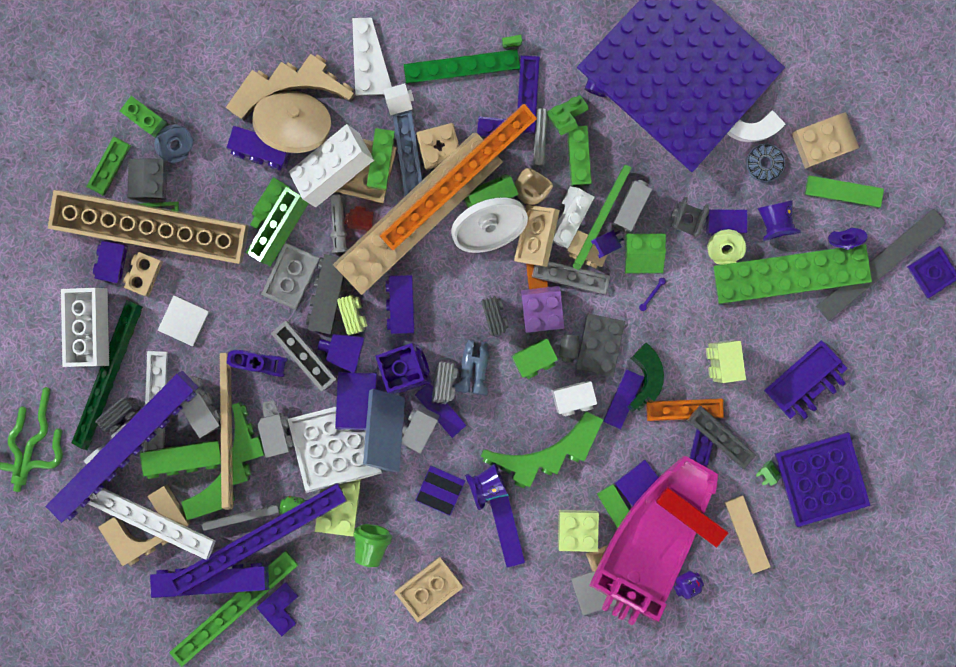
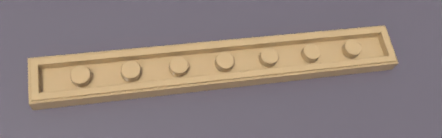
M220 353L222 508L229 510L233 508L231 366L226 363L228 354Z

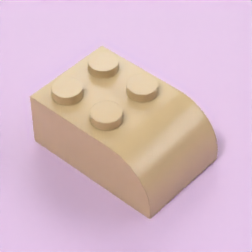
M846 112L792 133L805 169L859 149Z

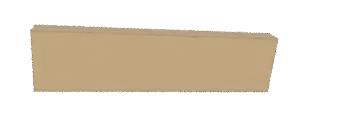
M741 495L724 502L751 573L754 574L770 568L744 497Z

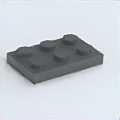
M587 313L576 369L614 377L625 321Z

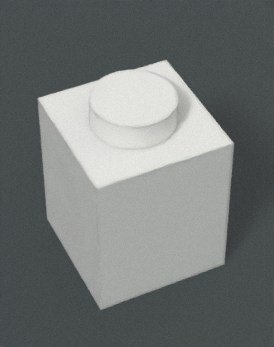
M405 83L383 89L390 115L412 109L411 102L414 101L412 91H407Z

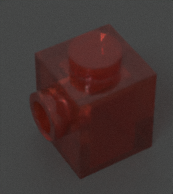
M355 206V209H350V213H346L345 224H348V229L368 232L372 228L374 213L366 211L365 207Z

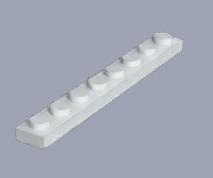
M105 488L97 495L93 493L89 497L91 501L88 504L203 559H209L216 541Z

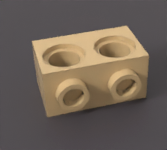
M138 252L137 255L135 254L131 261L133 267L124 278V288L149 297L163 261ZM144 260L150 262V267L147 270L142 268ZM138 277L143 281L140 288L134 285V281Z

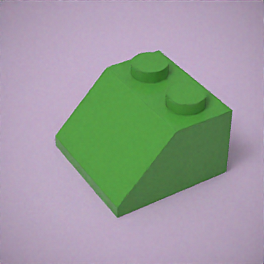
M626 234L625 273H663L666 254V234Z

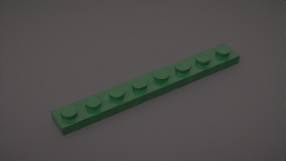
M126 300L109 344V366L100 367L71 442L80 449L88 451L98 423H95V421L101 416L106 406L108 396L113 388V383L120 370L123 357L127 352L128 344L141 315L143 306Z

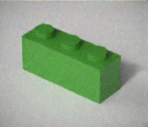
M578 126V128L567 133L571 187L591 185L588 127Z
M375 128L371 154L374 161L370 163L367 188L387 191L395 131Z

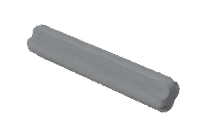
M539 108L536 112L534 165H544L548 111L544 108Z

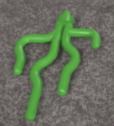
M48 387L42 390L38 410L40 431L27 442L24 457L15 442L17 435L24 426L26 408L24 406L19 408L16 425L8 436V446L15 456L14 464L0 462V470L12 472L11 483L14 484L13 491L21 492L22 485H26L31 469L56 468L63 458L60 446L62 430L57 428L54 431L52 441L55 453L54 460L50 462L42 460L31 461L34 445L41 441L48 432V422L46 419L50 395Z

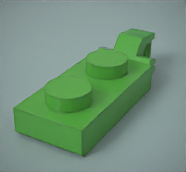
M273 177L253 209L252 215L255 217L250 223L252 227L258 229L261 223L265 222L285 187L290 188L289 186Z

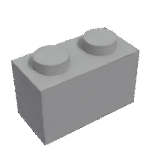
M420 405L417 411L413 409L408 418L411 420V423L408 427L404 426L402 430L403 438L401 444L421 453L440 415Z

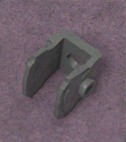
M684 197L682 202H679L678 207H674L671 218H673L670 227L698 237L703 230V225L708 216L709 205L705 204L703 209H699L686 204L688 197ZM685 213L691 214L693 218L690 224H685L682 221V216Z

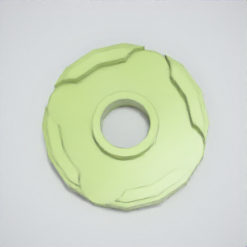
M721 230L709 239L707 245L708 255L719 265L737 263V260L744 257L746 242L737 231ZM725 245L732 246L728 251L722 250Z

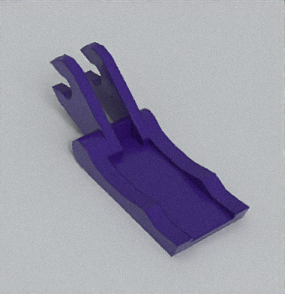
M612 230L591 241L599 252V258L622 247L620 242L624 239L618 240L616 236L620 231L614 232Z

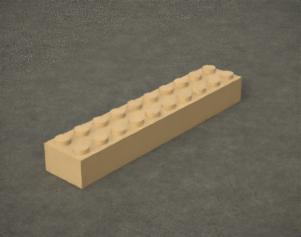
M472 133L333 264L361 295L503 163L496 156L393 251L379 237L385 229L483 141L478 133Z
M53 190L48 229L237 264L243 262L249 228L248 224L64 190Z

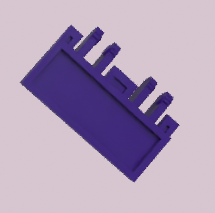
M821 340L769 385L764 392L789 419L796 415V411L805 420L808 417L807 413L802 410L797 402L802 399L808 408L814 412L817 408L806 394L814 399L825 389L823 385L832 394H835L837 392L836 388L831 385L826 377L830 374L839 385L844 386L846 384L845 381L834 369L836 368L843 374L848 368Z

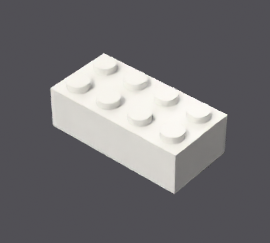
M346 124L292 168L289 173L302 199L317 207L372 163L374 159L360 133Z
M61 289L63 367L109 366L108 289Z

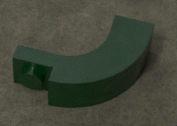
M644 343L630 358L640 367L644 374L643 389L627 406L632 412L636 409L640 411L647 404L645 400L653 403L659 396L664 383L662 362L658 354L648 343Z

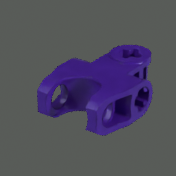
M232 350L228 352L226 363L238 369L284 377L285 363L288 358L244 350ZM237 354H240L242 356V362L240 364H238L235 361V356ZM257 359L259 362H261V364L258 366L257 364H254V361Z

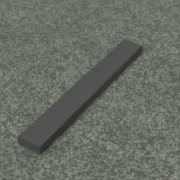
M932 209L869 262L871 283L838 287L816 306L827 321H830L943 227L946 222L935 209Z

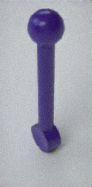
M665 278L659 279L658 285L646 301L640 304L639 309L641 311L647 309V304L659 288L666 283Z

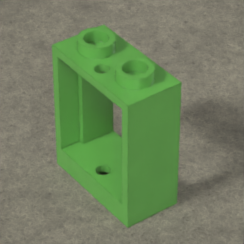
M132 96L120 109L122 114L155 138L163 128L170 125Z
M504 174L476 187L464 198L467 208H470L485 200L512 198L519 194L511 176Z

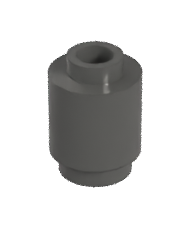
M564 334L559 350V357H562V361L573 363L574 359H578L579 336Z

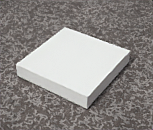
M173 296L158 331L190 346H194L209 311L177 296Z

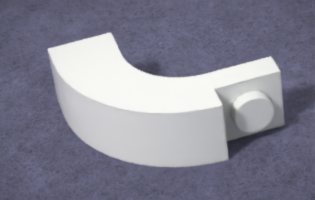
M772 110L757 123H745L739 120L727 134L739 141L758 142L774 135L786 124Z

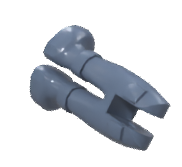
M468 339L462 357V372L460 374L462 379L459 383L454 384L453 387H455L456 392L470 393V379H472V369L475 363V380L472 394L488 396V388L483 383L488 365V344L481 341L479 356L472 355L474 340Z

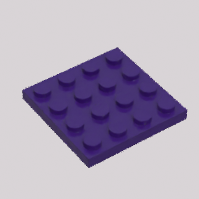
M849 432L774 453L796 527L871 506Z

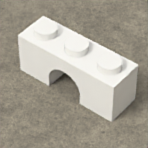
M570 186L562 201L565 209L557 220L553 243L565 248L570 246L594 196L580 188Z

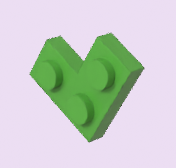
M579 95L561 105L554 106L548 110L547 115L559 134L563 135L578 128L577 122L573 117L588 111L589 108L582 96Z

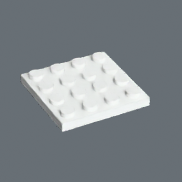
M336 407L288 419L306 493L382 474L381 469L363 465L366 430L335 429Z

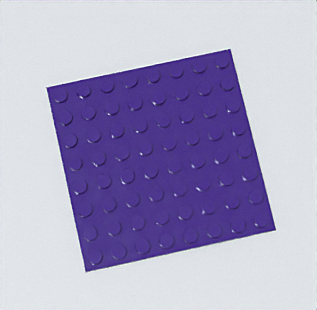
M639 0L577 66V69L690 172H693L785 69V66L712 0Z

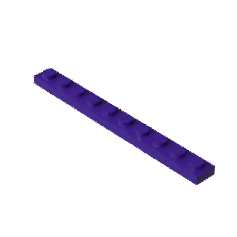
M336 484L210 555L209 559H202L171 576L167 580L175 596L185 593L347 502V499L340 486Z

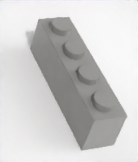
M284 321L271 333L321 392L338 379L288 321Z

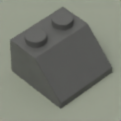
M153 158L129 159L127 198L166 199L168 162L165 159Z

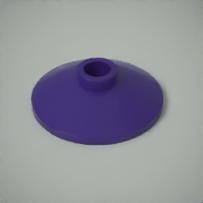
M849 228L840 232L833 231L828 236V241L835 247L849 250L865 243L868 237L867 233L862 229Z

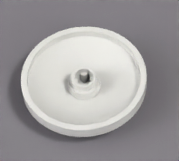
M494 198L485 200L471 206L458 216L451 229L452 238L455 245L466 252L480 253L492 251L517 238L525 229L528 216L524 206L515 199Z

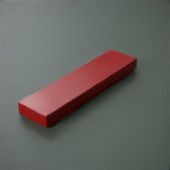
M668 486L656 500L658 505L716 548L728 535L727 530Z

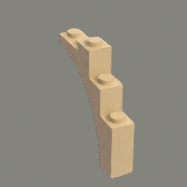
M310 54L298 72H295L297 68L289 62L286 65L281 62L269 80H267L268 76L260 70L258 72L251 70L226 108L244 121L263 97L278 91L307 88L324 90L336 94L349 102L354 98V93H352L353 89L347 84H339L336 81L337 77L330 72L324 73L328 68L325 64L326 60L319 55L314 57Z

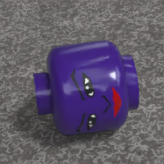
M688 571L676 578L674 590L679 597L682 596L685 599H690L702 592L704 583L697 572Z

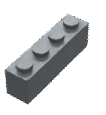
M324 254V258L320 257L318 269H321L320 276H316L314 287L317 288L316 294L312 295L310 300V306L313 308L311 314H308L306 319V325H309V330L332 334L338 308L337 300L340 298L344 276L333 266L340 257Z

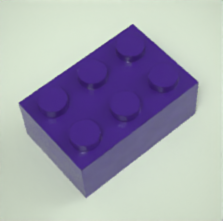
M233 126L226 147L231 151L230 154L243 160L245 157H249L251 162L263 165V162L268 163L270 168L281 171L282 168L287 169L291 153L270 147L258 137L256 132Z

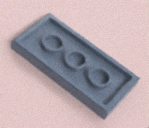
M376 389L369 390L363 465L395 473L399 472L405 397Z

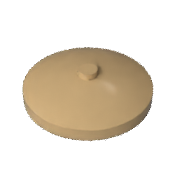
M275 92L263 97L257 103L253 112V128L258 137L265 144L283 152L303 153L314 150L326 141L330 133L331 118L326 107L316 98L302 92Z

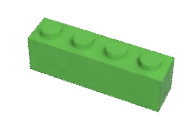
M285 187L246 253L258 261L271 266L309 203L304 201L300 194Z
M218 440L140 451L143 476H147L148 479L157 478L161 473H167V476L177 475L180 470H186L187 473L196 472L199 467H206V470L218 468V464H221Z

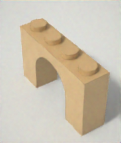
M168 485L147 496L158 514L186 527L191 524L190 520L186 519L182 507ZM113 517L98 527L122 566L127 563L131 566L140 560L138 557L143 553L147 556L156 550L154 546L159 543L162 546L168 543L157 536L149 540L135 538L129 533L122 520L117 517Z

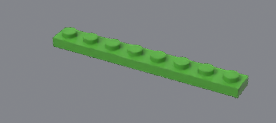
M284 551L268 565L269 590L299 565L287 551ZM269 590L237 592L169 653L181 667L184 666Z

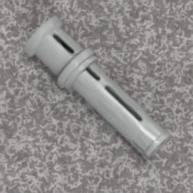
M343 195L330 196L333 232L330 234V237L333 239L332 254L345 253L349 250L346 248V237L348 234L344 228Z

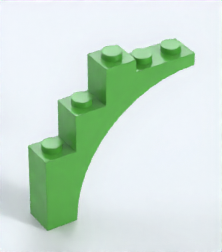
M242 402L232 404L235 420V437L232 448L233 485L250 479L251 470L248 464L245 465V461L265 455L261 437H252V434H255L252 423L248 424L246 416H249L246 405H242ZM221 473L201 493L181 502L187 520L223 509Z
M584 411L578 423L563 439L542 451L525 455H506L483 449L480 456L484 458L483 462L489 465L496 463L501 466V470L509 474L513 471L512 480L515 481L514 484L525 489L526 486L531 487L539 467H542L541 471L548 475L558 474L566 454H569L568 458L575 462L585 461L604 419Z

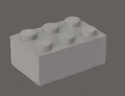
M193 375L188 377L199 387L195 391L197 395L190 402L185 401L181 406L183 407L182 412L198 437L202 438L221 427L220 410H216L213 406L215 401L212 396L204 392V384L201 379Z

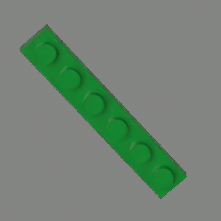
M517 49L404 64L406 84L520 69Z

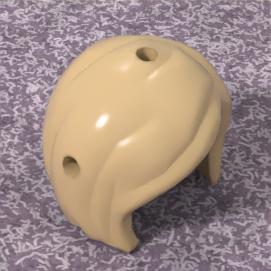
M526 168L518 175L515 181V187L519 194L517 196L525 204H538L548 196L553 188V183L532 168Z

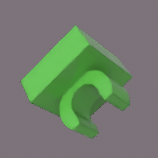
M772 460L766 462L756 474L757 477L764 475L766 478L762 485L769 483L772 486L781 478V474Z

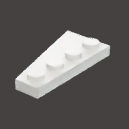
M352 18L355 95H384L383 89L392 86L372 18Z

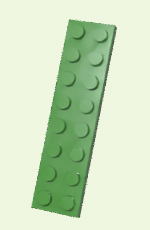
M866 244L849 250L836 248L713 266L718 304L872 282Z

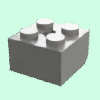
M275 400L262 403L264 418H261L259 421L258 429L265 457L291 451L294 443L292 435H289L287 429L289 427L288 416H284L283 412H279Z

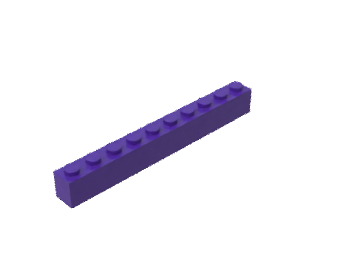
M184 371L177 373L45 507L61 523L67 519L71 521L78 514L77 509L80 506L84 508L91 501L89 497L93 493L97 495L104 488L102 484L106 480L110 482L117 475L115 471L119 467L123 469L130 462L128 458L132 454L136 456L144 448L142 444L145 441L149 443L157 435L155 431L159 427L163 429L170 422L168 418L172 414L176 416L183 409L181 405L185 401L190 402L197 395L195 391L199 387Z

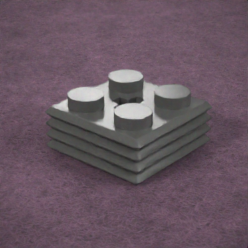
M494 296L493 298L482 299L481 302L491 336L498 333L501 334L502 332L505 333V329L509 328L506 317L502 318L500 310L504 309L501 298L497 299Z
M122 397L102 414L95 423L101 426L100 429H103V432H110L112 434L124 425L126 421L131 420L139 412L141 406H138L133 397Z

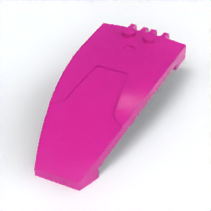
M683 456L643 493L613 535L589 584L590 587L607 596L602 610L607 611L614 599L617 602L612 610L613 616H618L619 619L623 620L629 609L633 610L628 624L633 625L639 614L659 622L667 605L665 602L682 568L696 532L658 505L656 500L668 486L701 512L705 513L711 495L716 494L717 473L689 457Z

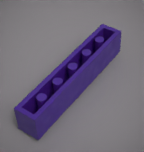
M251 563L249 568H244L243 564L233 565L232 569L220 572L179 596L269 590L268 566L262 567V563ZM186 568L175 569V573H168V569L156 570V574H151V598L175 596L167 579Z

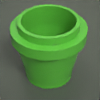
M362 524L356 527L353 535L355 538V562L366 567L380 566L387 546L391 544L392 535L387 529L378 525Z

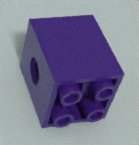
M410 343L375 356L387 393L399 394L432 382L427 359L419 345Z

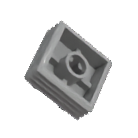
M441 361L437 365L432 403H443L445 405L448 401L454 399L455 387H452V382L457 378L458 369L454 368L453 363H442Z

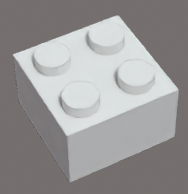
M591 381L552 390L556 410L563 416L575 414L574 410L581 409L582 412L594 409L593 405L597 404Z

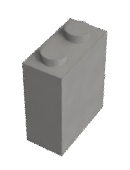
M638 180V182L634 181L630 184L611 226L627 234L632 231L652 190L648 187V183Z

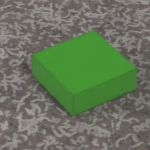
M521 35L502 38L503 48L522 45Z

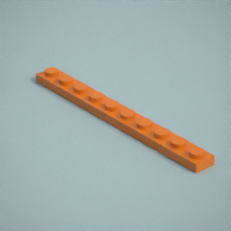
M522 104L385 229L379 237L392 251L396 249L537 119L525 104Z

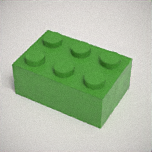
M543 339L511 355L520 376L527 379L538 375L537 370L541 368L548 370L556 365L555 361L558 360L548 339Z

